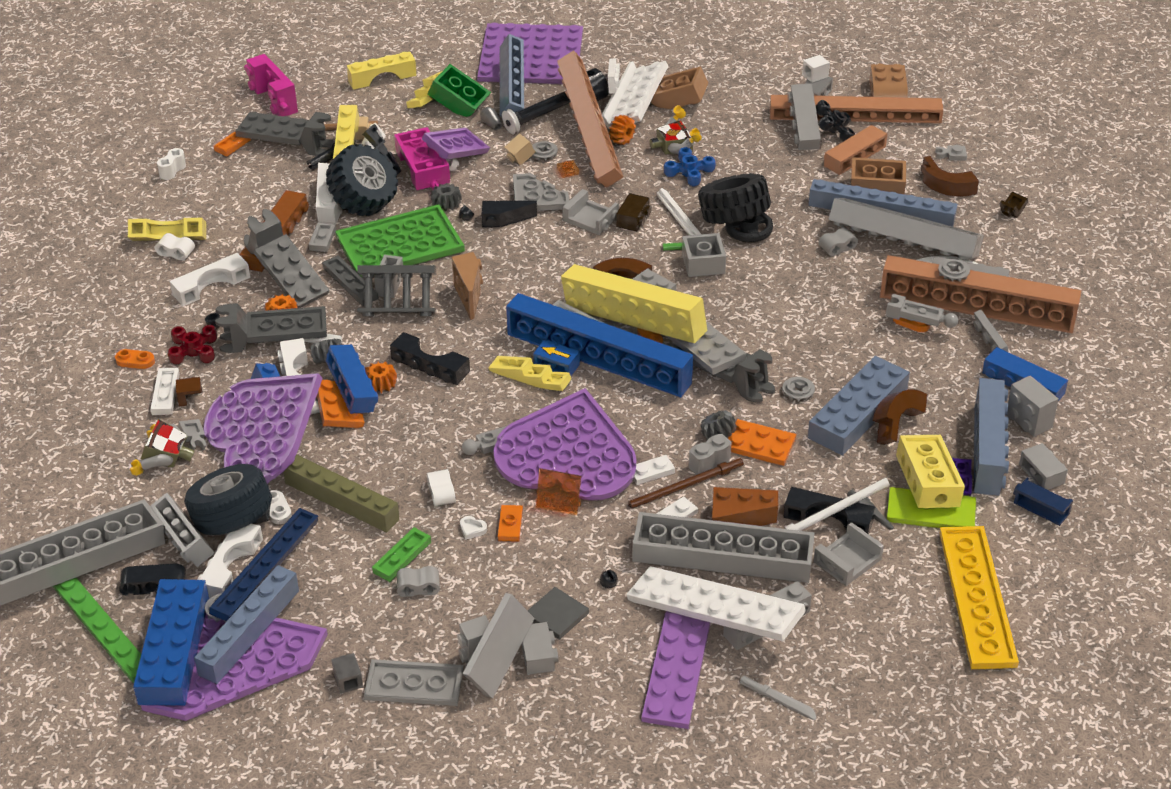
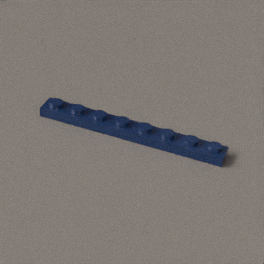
M299 508L210 606L209 614L227 622L277 565L280 566L317 524L318 515Z

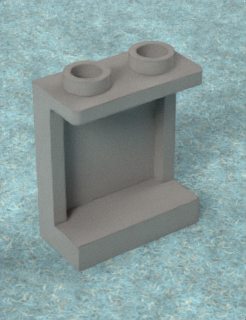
M582 189L562 207L563 221L600 235L604 230H608L612 222L616 221L619 204L615 202L608 208L588 200V191Z
M850 523L847 525L846 534L827 548L822 544L815 547L813 562L847 586L882 560L884 546L877 539L864 532L863 529Z

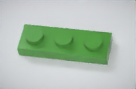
M413 527L372 566L373 573L391 582L397 576V572L400 569L405 568L431 543V536Z

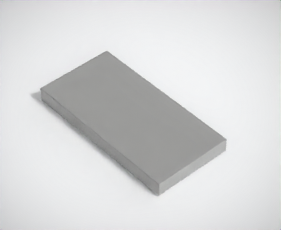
M505 593L463 672V675L489 698L494 697L535 619L512 594Z
M371 659L364 700L458 706L464 665Z

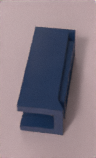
M1026 478L1022 484L1018 483L1013 492V495H1015L1014 504L1059 526L1069 516L1073 499L1063 498L1028 481L1029 478Z

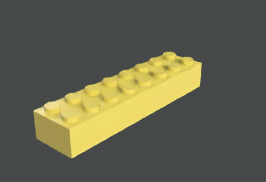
M575 264L561 275L566 304L584 313L694 344L707 332L703 298Z

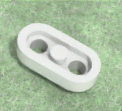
M271 490L272 501L269 518L275 524H285L292 517L291 509L282 492Z

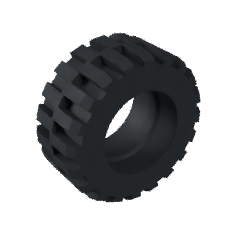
M749 173L724 177L702 186L698 192L703 219L711 224H729L751 219L766 212L771 205L766 178L760 174Z

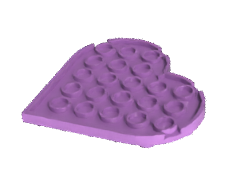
M316 373L248 379L230 387L231 390L226 392L223 397L220 395L208 410L204 422V434L215 449L225 452L224 467L237 464L254 465L261 469L268 484L291 465L299 449L322 377Z
M586 388L511 423L498 435L494 447L495 465L499 473L509 482L529 489H545L558 484L567 493L586 500H604L618 495L630 485L636 472V455L633 447Z

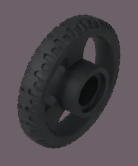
M761 213V215L754 216L751 219L726 223L725 228L727 233L736 240L759 242L771 235L773 221L766 213ZM765 223L767 227L759 232V224Z

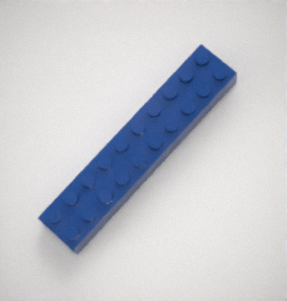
M520 293L506 306L507 334L509 336L540 346L545 339L580 351L581 362L680 398L692 384L693 354Z

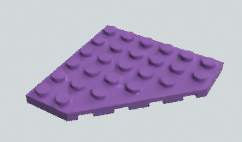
M206 613L197 654L226 623L224 620L216 623L214 618L209 619ZM275 618L218 684L198 676L195 664L185 706L141 705L142 711L187 721L310 670L328 635L327 629Z

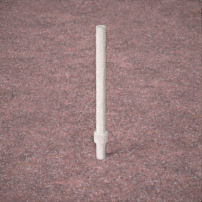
M884 478L796 524L791 523L785 529L802 531L890 485L887 478Z

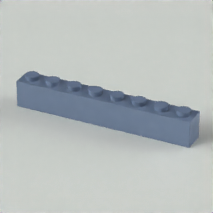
M813 179L808 206L831 210L834 198H847L954 227L958 204Z

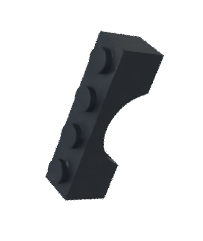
M403 332L390 344L391 359L395 362L408 365L412 369L425 372L429 376L440 378L446 383L458 385L470 372V360L468 357L453 351L445 355H429L421 350L420 338Z
M791 486L784 504L783 518L800 522L843 499ZM856 502L831 515V517L839 520L844 525L846 532L847 525L853 523L869 535L874 521L875 506Z

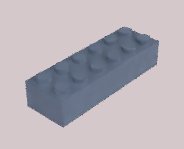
M874 356L809 421L808 439L843 456L875 423L873 421L874 413L881 400L890 394L908 389L910 372Z
M979 378L974 406V493L1000 496L1001 488L1005 489L1006 476L1004 474H1008L1009 461H1006L1005 458H1008L1009 446H1005V444L1008 443L1009 432L1005 431L1008 428V417H1005L1008 413V403H1005L1008 398V389H1005L1004 380Z

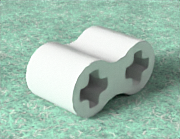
M171 149L167 156L157 161L159 177L161 179L170 180L175 177L176 172L186 167L184 151L182 149Z
M166 233L155 245V251L158 255L173 257L182 261L195 248V244L190 238H178L171 233Z
M448 469L427 473L428 486L434 507L455 503V492Z

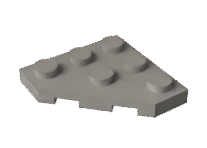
M531 173L513 174L515 201H537V211L562 210V207L569 202V193L564 190L559 191L555 189V185L545 180L541 182Z

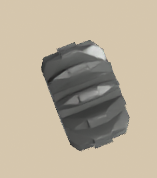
M439 184V187L436 186L431 191L433 206L439 204L445 211L449 208L453 210L454 207H459L462 196L459 187L454 186V184Z
M334 338L313 343L310 347V353L314 363H326L329 345H343L342 341Z
M724 410L706 416V419L701 421V431L706 440L717 434L729 437L736 431L737 425L731 412Z

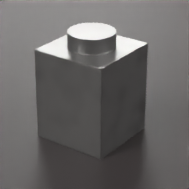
M354 653L331 659L333 673L340 694L363 688L362 674Z

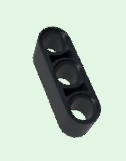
M177 563L125 567L121 571L119 591L125 596H128V594H151V592H156L155 594H157L160 579L185 580L186 568Z

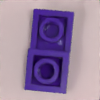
M952 458L965 486L963 495L971 496L972 459Z

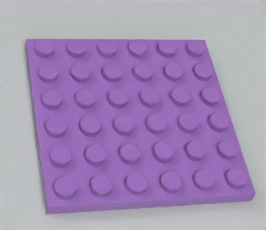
M487 23L477 81L500 82V46L507 35L511 34L524 40V83L562 84L561 80L563 77L558 72L557 60L573 50L580 57L583 26Z

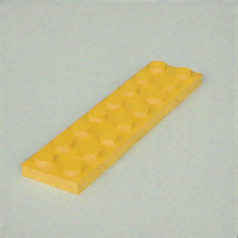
M984 526L940 527V539L971 669L1018 668L1019 660Z

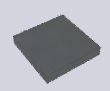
M557 587L551 589L527 610L535 618L534 624L547 622L549 631H553L554 637L559 640L589 614L588 607Z

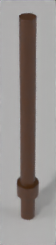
M741 458L728 463L722 462L713 469L630 500L628 504L631 509L715 476L729 474L731 470L743 466L744 462Z

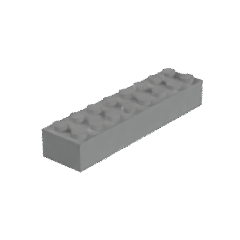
M834 198L829 220L834 221L833 224L844 227L850 225L851 229L855 231L868 230L870 235H887L886 239L892 241L902 239L904 244L911 246L920 244L922 249L930 251L939 249L941 254L948 256L957 254L959 259L967 261L979 256L984 235L847 198Z
M144 499L0 551V606L165 544L163 523Z
M639 512L633 539L632 562L809 583L815 532Z

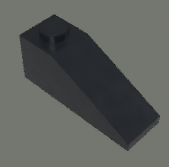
M482 201V227H503L537 216V201Z

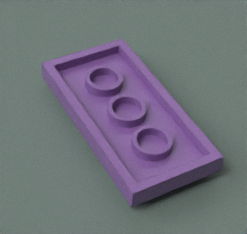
M467 128L424 133L422 140L427 143L429 148L434 149L441 158L446 160L485 154L490 149L488 145Z

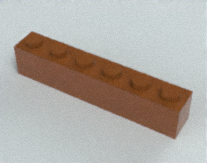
M289 190L284 192L271 210L281 221L283 235H289V233L293 232L296 223L301 221L303 213L308 211L309 202H307L305 193ZM244 247L239 255L248 263L249 270L263 272L265 267L255 254H250L247 248Z

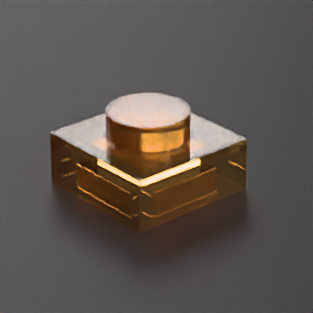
M574 160L557 163V169L562 178L579 175V169Z

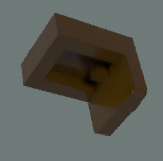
M1012 191L1006 201L1001 200L999 203L1001 212L1007 217H1019L1028 203V198Z

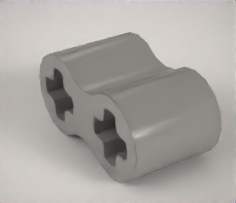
M842 227L834 233H826L821 236L818 244L832 257L843 251L854 249L857 246L858 239L847 228Z
M426 566L421 569L402 568L397 572V593L401 597L436 595L440 590L439 571L436 567Z

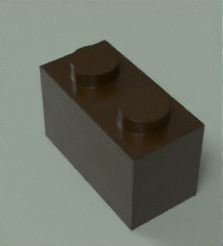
M629 193L616 213V227L635 232L638 231L640 226L643 227L645 217L650 215L652 206L649 205L650 198Z

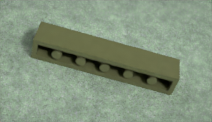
M297 454L294 462L283 471L285 484L386 533L400 520L398 502Z

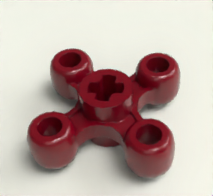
M213 325L204 326L200 334L193 331L186 333L185 328L182 326H176L171 330L172 341L175 344H182L180 347L173 346L169 348L167 354L171 364L177 365L182 363L186 355L190 357L199 356L200 361L203 363L214 361L215 353L213 347L204 345L205 343H213L218 338L217 330Z

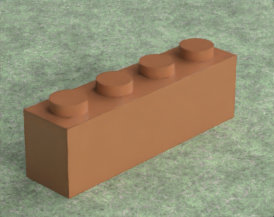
M873 125L863 129L825 152L824 167L841 175L852 168V157L869 158L885 148L888 134Z

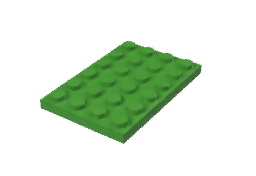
M439 204L335 231L336 238L356 273L357 265H380L384 255L403 257V265H415L465 251V245Z

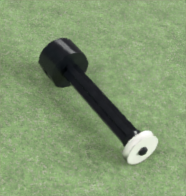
M597 68L586 71L596 100L599 101L608 97V82L604 74ZM564 91L518 112L515 111V113L511 109H507V111L502 112V121L506 130L514 135L515 132L518 133L520 131V125L522 126L528 121L563 107L571 101Z

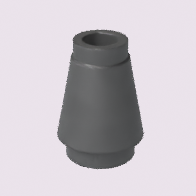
M485 107L481 111L480 116L484 123L495 131L502 128L503 124L494 108Z

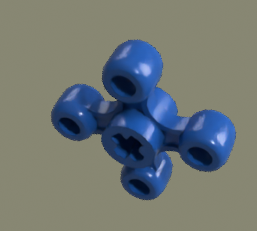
M683 147L678 152V159L681 163H676L675 161L665 162L664 174L667 177H674L677 173L682 172V175L687 177V183L690 186H698L701 182L699 170L707 173L713 172L716 167V161L712 156H706L698 161V158L692 155L690 148Z

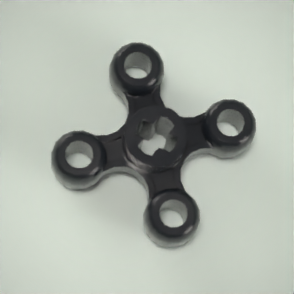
M820 100L815 105L816 113L823 116L818 122L819 127L823 131H830L831 133L838 131L840 133L839 138L843 142L855 135L851 128L846 127L851 121V117L846 112L834 110L832 113L830 111L831 106L825 100Z

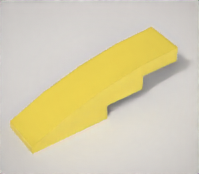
M441 72L423 79L424 86L414 91L416 97L406 102L407 108L422 107L433 100L427 93L433 80Z
M497 356L489 366V370L498 375L543 389L563 391L571 380L570 373L552 372L550 365L533 364L532 359L527 357Z

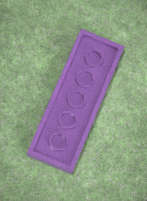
M666 611L642 713V722L689 729L710 622Z

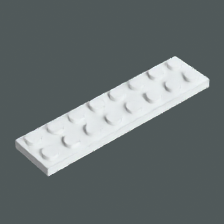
M651 566L626 594L628 600L634 603L779 641L785 640L806 612L804 604Z

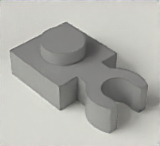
M954 145L947 146V148H935L937 159L948 157L949 160H967L965 146Z
M200 420L179 421L178 428L187 435L186 442L190 441L189 448L195 450L196 446H200L202 451L205 450V434Z

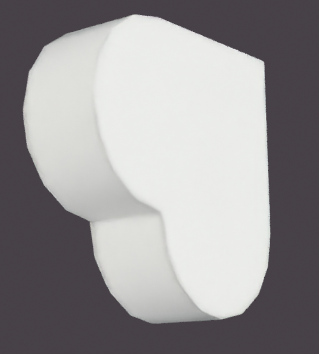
M465 516L460 520V528L465 540L482 536L487 532V524L483 520H476L472 516Z

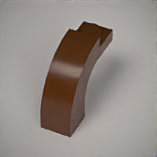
M931 156L923 158L921 172L923 174V183L927 187L948 196L963 197L977 194L979 180L972 171L962 173L946 172L937 166Z
M613 258L593 266L594 270L628 279L635 278L647 268L652 271V265L633 258Z
M908 389L883 398L878 404L873 417V421L879 423L877 443L886 445L897 442L899 421L902 413L908 416L926 413L927 393Z

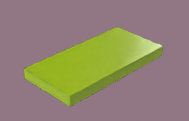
M890 487L887 520L889 522L933 528L975 526L976 497L963 496L960 507L918 508L910 489Z

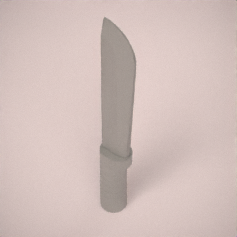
M745 675L742 676L740 684L793 711L816 720V714L810 706L784 695L766 684L762 685Z

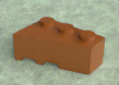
M713 488V521L755 526L777 523L778 490Z

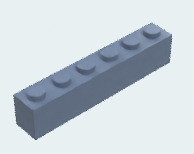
M511 34L507 35L500 46L501 117L502 112L507 111V109H511L514 113L524 109V40Z
M279 565L274 568L194 657L198 676L215 684L221 681L299 592L297 574Z

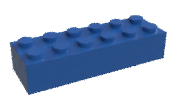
M160 579L133 686L138 705H186L195 665L194 657L197 655L206 615L205 604L209 599L206 580Z

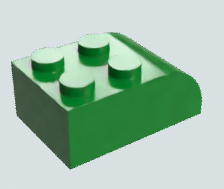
M449 64L433 80L427 95L455 114L469 117L490 96L491 91Z

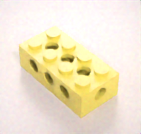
M900 435L896 457L918 508L960 507L965 486L942 436Z

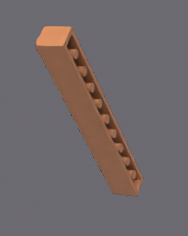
M573 50L557 60L558 72L563 77L561 81L567 89L565 93L571 101L569 105L575 113L573 117L579 124L577 128L583 136L581 140L587 148L585 152L591 160L589 164L593 171H595L594 178L598 184L601 183L604 187H609L624 176L583 60Z
M788 95L770 96L771 120H794L793 116H790V106L792 105L791 102H788ZM814 96L815 105L820 100H825L831 106L830 111L832 113L834 110L846 112L851 117V121L942 123V98ZM817 114V120L820 121L823 116Z

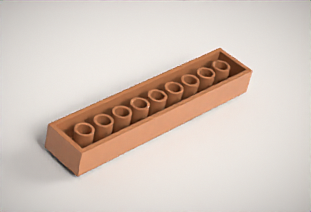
M887 256L883 269L880 298L891 300L892 294L905 296V300L944 310L974 315V312L982 310L987 318L1073 333L1082 290L970 270L967 279H962L961 282L957 280L952 282L951 279L945 280L944 276L939 275V264Z

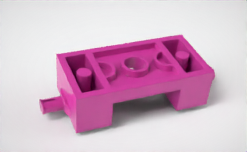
M265 54L247 59L244 70L249 76L248 86L257 95L268 91L269 98L271 99L270 110L272 114L289 116L297 113L295 85Z
M428 127L394 134L396 153L400 161L406 160L410 168L411 181L416 190L429 187L434 189L436 186L439 187V184L450 183V169L447 160L441 158L438 152L429 148L427 143L422 140L424 133L430 132Z

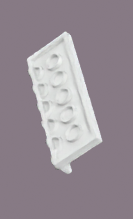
M633 61L629 62L619 81V88H616V93L612 94L602 113L604 123L608 129H610L611 121H614L615 116L626 115L635 120V123L642 120L668 68L666 61L654 62L649 66H640L639 68H636Z

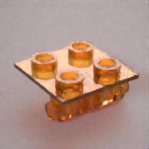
M540 468L536 508L577 515L578 507L581 506L582 498H579L582 476Z

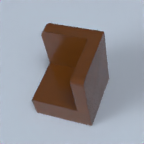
M200 377L176 380V395L179 407L187 406V395L203 393Z

